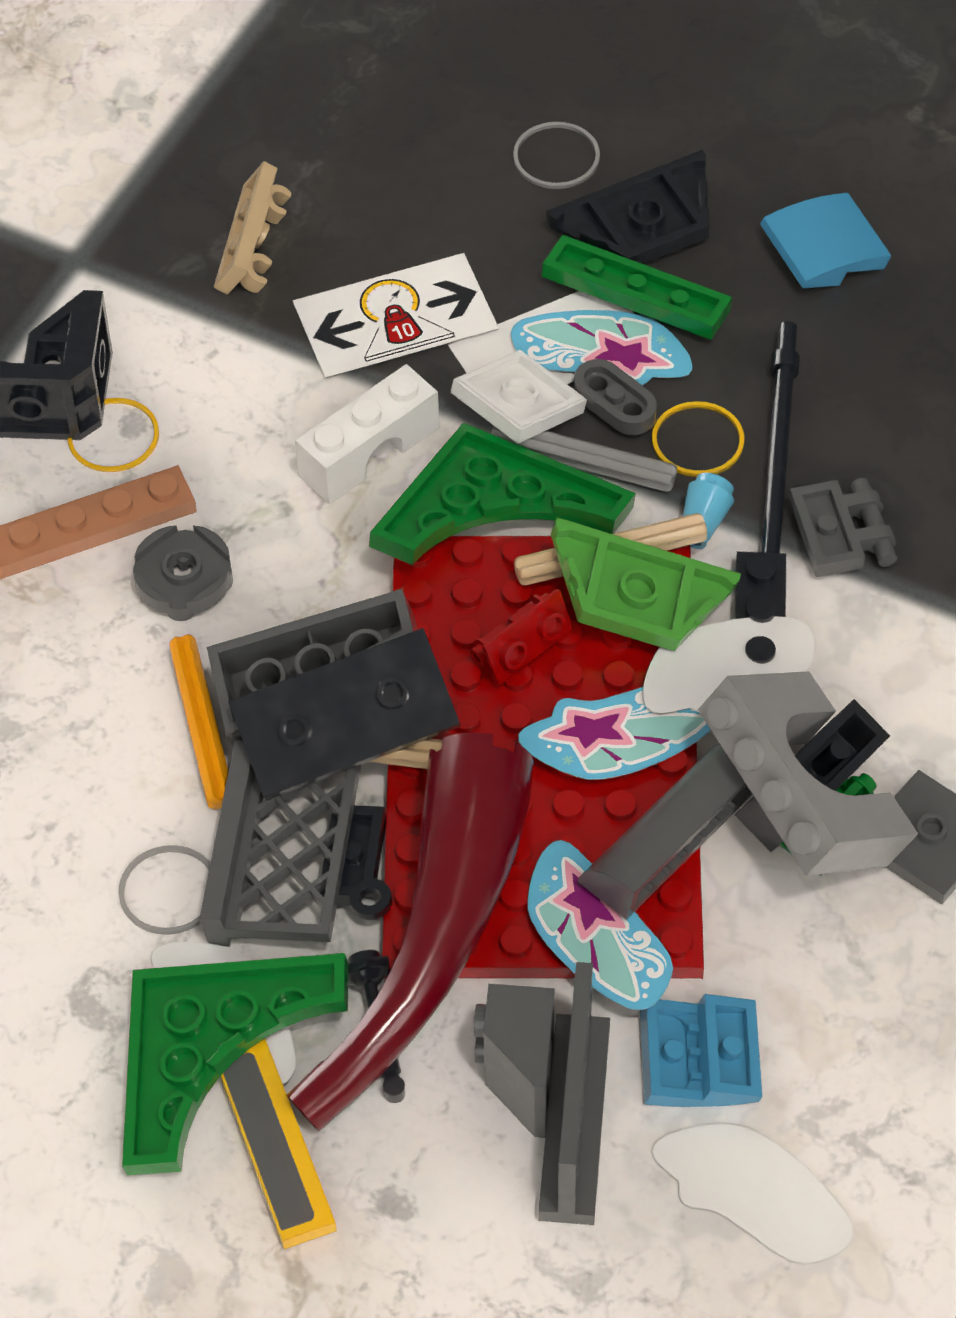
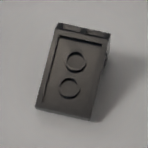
M83 290L29 332L24 363L0 361V438L54 440L72 438V440H82L102 426L113 354L103 291ZM48 361H58V362H60L61 364H45V363H47Z

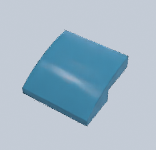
M849 193L821 196L790 205L763 217L760 223L802 288L840 286L847 272L884 270L891 258V254Z
M704 994L698 1004L659 999L654 1006L640 1010L644 1104L671 1107H712L741 1105L761 1100L762 1083L756 1000Z

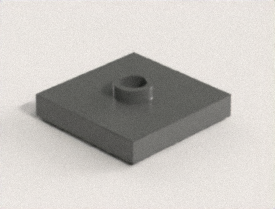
M918 770L894 797L918 832V835L886 868L940 904H943L956 889V793Z

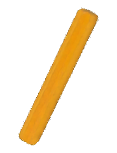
M190 634L182 637L175 636L169 643L173 665L207 805L211 809L217 810L222 808L229 771L196 638Z

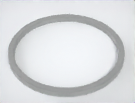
M547 122L528 129L519 137L514 147L513 159L517 171L530 183L548 189H565L583 183L594 174L599 165L600 150L595 138L585 129L566 122ZM550 128H564L575 131L589 140L595 150V160L592 167L577 179L561 183L545 182L532 177L522 168L518 160L519 148L529 136L538 131Z
M167 845L150 849L136 857L125 869L119 884L120 904L128 919L139 928L155 934L171 935L188 931L201 924L200 916H198L193 921L177 927L162 928L151 926L132 914L124 898L125 884L130 873L142 861L157 854L167 852L187 854L201 861L209 870L211 862L201 853L188 847Z

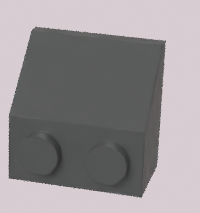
M488 983L486 1004H476L475 1063H484L485 1085L534 1137L545 1138L554 1045L555 988Z

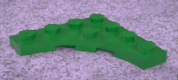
M462 423L370 531L369 547L413 565L425 552L446 538L473 527L499 521L520 519L555 521L558 517L613 534L634 508L636 493L471 425Z
M345 953L133 970L122 1167L127 1176L182 1172L184 1149L195 1115L210 1089L234 1061L266 1037L287 1026L325 1014L348 1011L349 963Z

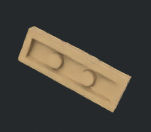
M265 161L261 163L243 185L213 287L227 295L239 282L245 289L253 293H258L267 283V279L259 276L256 272L263 275L271 267L272 260L264 254L254 253V250L262 245L268 234L270 224L266 223L265 220L278 224L286 215L287 210L276 204L283 206L292 193L282 185H273L278 168Z

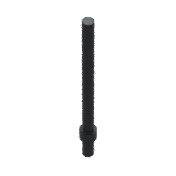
M790 321L779 324L777 350L771 355L770 373L774 377L760 547V552L780 553L793 379L798 376L800 356L796 352L797 325Z

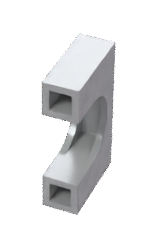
M809 671L727 676L698 709L805 876L887 867L918 835V832L891 792L858 796L836 792L816 780L796 759L789 745L806 744L836 712Z

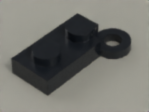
M354 805L337 906H351L354 914L361 919L375 920L384 916L392 905L391 890L386 883L378 879L386 828L385 807ZM333 813L331 814L329 831L337 826L338 819ZM333 844L330 847H328V849L331 852L333 849ZM325 858L321 876L329 871L330 863ZM323 890L322 892H320V894H321L323 897H324V895H325V890ZM369 893L380 895V900L374 905L368 906L361 902L362 898Z

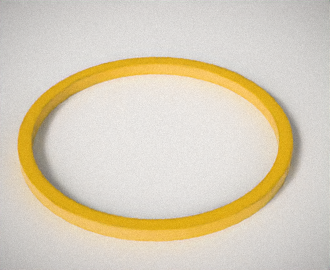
M107 398L105 399V405H130L140 409L150 418L154 426V437L146 452L127 464L100 466L82 458L75 450L72 438H67L68 446L72 455L81 464L90 469L101 472L128 470L144 462L155 450L159 440L158 423L154 414L146 406L135 400Z
M686 402L668 409L659 417L652 432L653 449L660 461L671 464L674 463L669 461L659 449L657 433L662 423L676 412L690 408L713 410L727 417L738 431V449L734 456L725 464L709 470H690L675 465L679 474L697 477L700 473L719 474L734 465L742 454L744 447L742 426L731 412L721 406L708 402Z

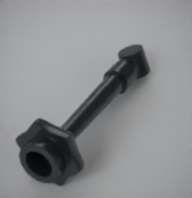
M376 950L359 951L348 958V984H354L358 988L364 989L368 1009L379 994L377 985L390 973L389 957L380 956ZM398 1058L380 1076L384 1079V1097L390 1103H399L405 1097V1083L399 1076L401 1068Z

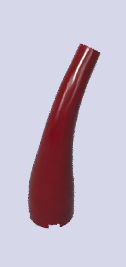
M461 733L444 737L442 749L437 752L434 749H430L416 880L410 922L402 948L378 996L360 1022L324 1061L322 1060L286 1094L318 1132L368 1089L414 1040L453 987L482 936L516 857L530 802L534 762L531 754L520 744H515L514 752L493 746V734Z

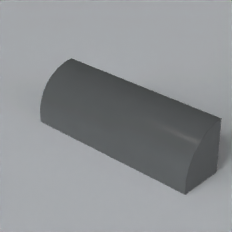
M720 743L714 745L579 877L578 882L626 920L753 795Z

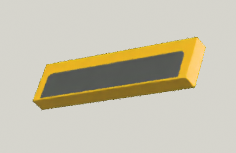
M263 1039L234 1061L221 1075V1081L285 1250L336 1232L337 1228L266 1039Z

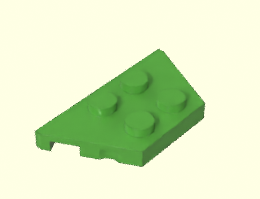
M558 517L551 530V537L577 621L668 650L676 651L734 591L740 580V573Z

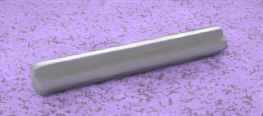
M493 426L491 434L517 444ZM544 431L517 444L573 468L664 492L672 490L677 478V467L674 464L549 431Z

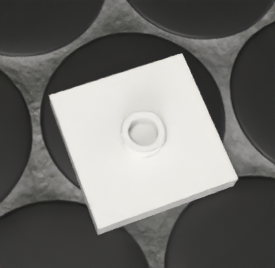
M521 350L453 379L451 393L517 444L584 413L587 399Z

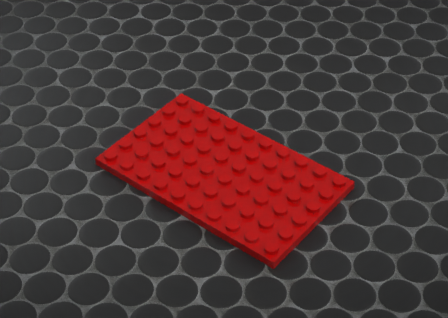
M450 536L425 552L413 565L394 558L393 591L403 589L415 616L418 630L424 628L461 727L431 739L443 740L444 737L461 733L493 734V746L514 752L515 744H520L519 733L523 728L551 717L555 705L561 699L571 698L595 701L643 687L650 663L660 647L579 623L564 576L526 586L519 583L514 568L515 559L520 556L555 548L551 536ZM690 545L667 550L691 558ZM556 589H559L573 630L500 686L496 685L489 664L486 663L481 667L470 656L469 651L474 647V640L478 637H484L500 624L507 627L509 625L508 618L528 604L530 598L534 595L543 596L545 593L551 594ZM697 742L660 763L630 774L607 779H584L572 776L532 756L534 763L531 795L519 848L491 918L458 978L575 979V973L546 945L532 923L528 912L530 882L542 852L552 842L563 840L573 845L593 864L697 762ZM388 764L384 883L391 890L392 905L390 910L383 916L382 956L389 957V970L391 971L402 948L410 922L427 769ZM699 847L635 911L669 953L673 965L671 979H703L704 975L701 859Z

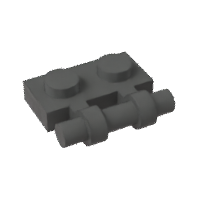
M859 478L851 483L853 493L844 495L838 480L790 489L789 502L816 577L863 569L865 562L864 551L875 554L878 564L882 567L890 566L897 561V555L894 550L896 545L895 535L892 528L884 523L881 514L884 508L881 497L877 491L872 490L867 478ZM856 516L862 519L865 528L855 529L851 517Z

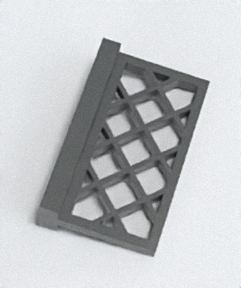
M235 740L199 918L208 943L230 947L232 938L331 942L361 765L345 770V781L327 794L316 782L306 785L319 800L297 815L285 801L306 786L269 800H264L243 740ZM341 800V804L339 807L336 803ZM278 807L289 821L267 836L259 827V820ZM329 809L338 819L337 826L318 838L306 824ZM299 830L311 844L291 859H288L277 845ZM257 837L260 842L255 845ZM333 844V849L331 852L328 849V847H330ZM267 852H270L281 866L258 881L250 872L251 864ZM321 854L330 863L329 871L310 883L298 869ZM291 875L303 889L280 905L268 891ZM247 883H249L252 887L247 889ZM323 890H325L324 897L320 894ZM260 896L273 909L272 912L258 922L240 921L242 910ZM311 899L322 909L319 924L296 923L290 916V914Z
M576 962L572 1015L556 1014L539 1201V1221L594 1225L610 1018L591 1016L593 963Z

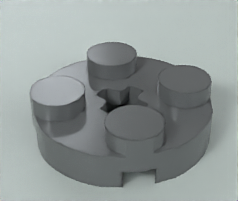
M177 525L161 528L151 533L140 543L134 556L133 574L138 595L149 607L161 613H167L175 621H187L195 613L211 608L224 597L233 584L229 549L220 536L205 527L193 525L194 531H178ZM176 565L182 568H186L189 565L193 566L191 573L187 575H174L173 567Z

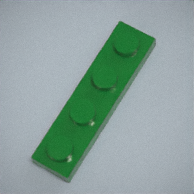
M565 235L561 236L542 263L543 278L712 340L731 311V296Z

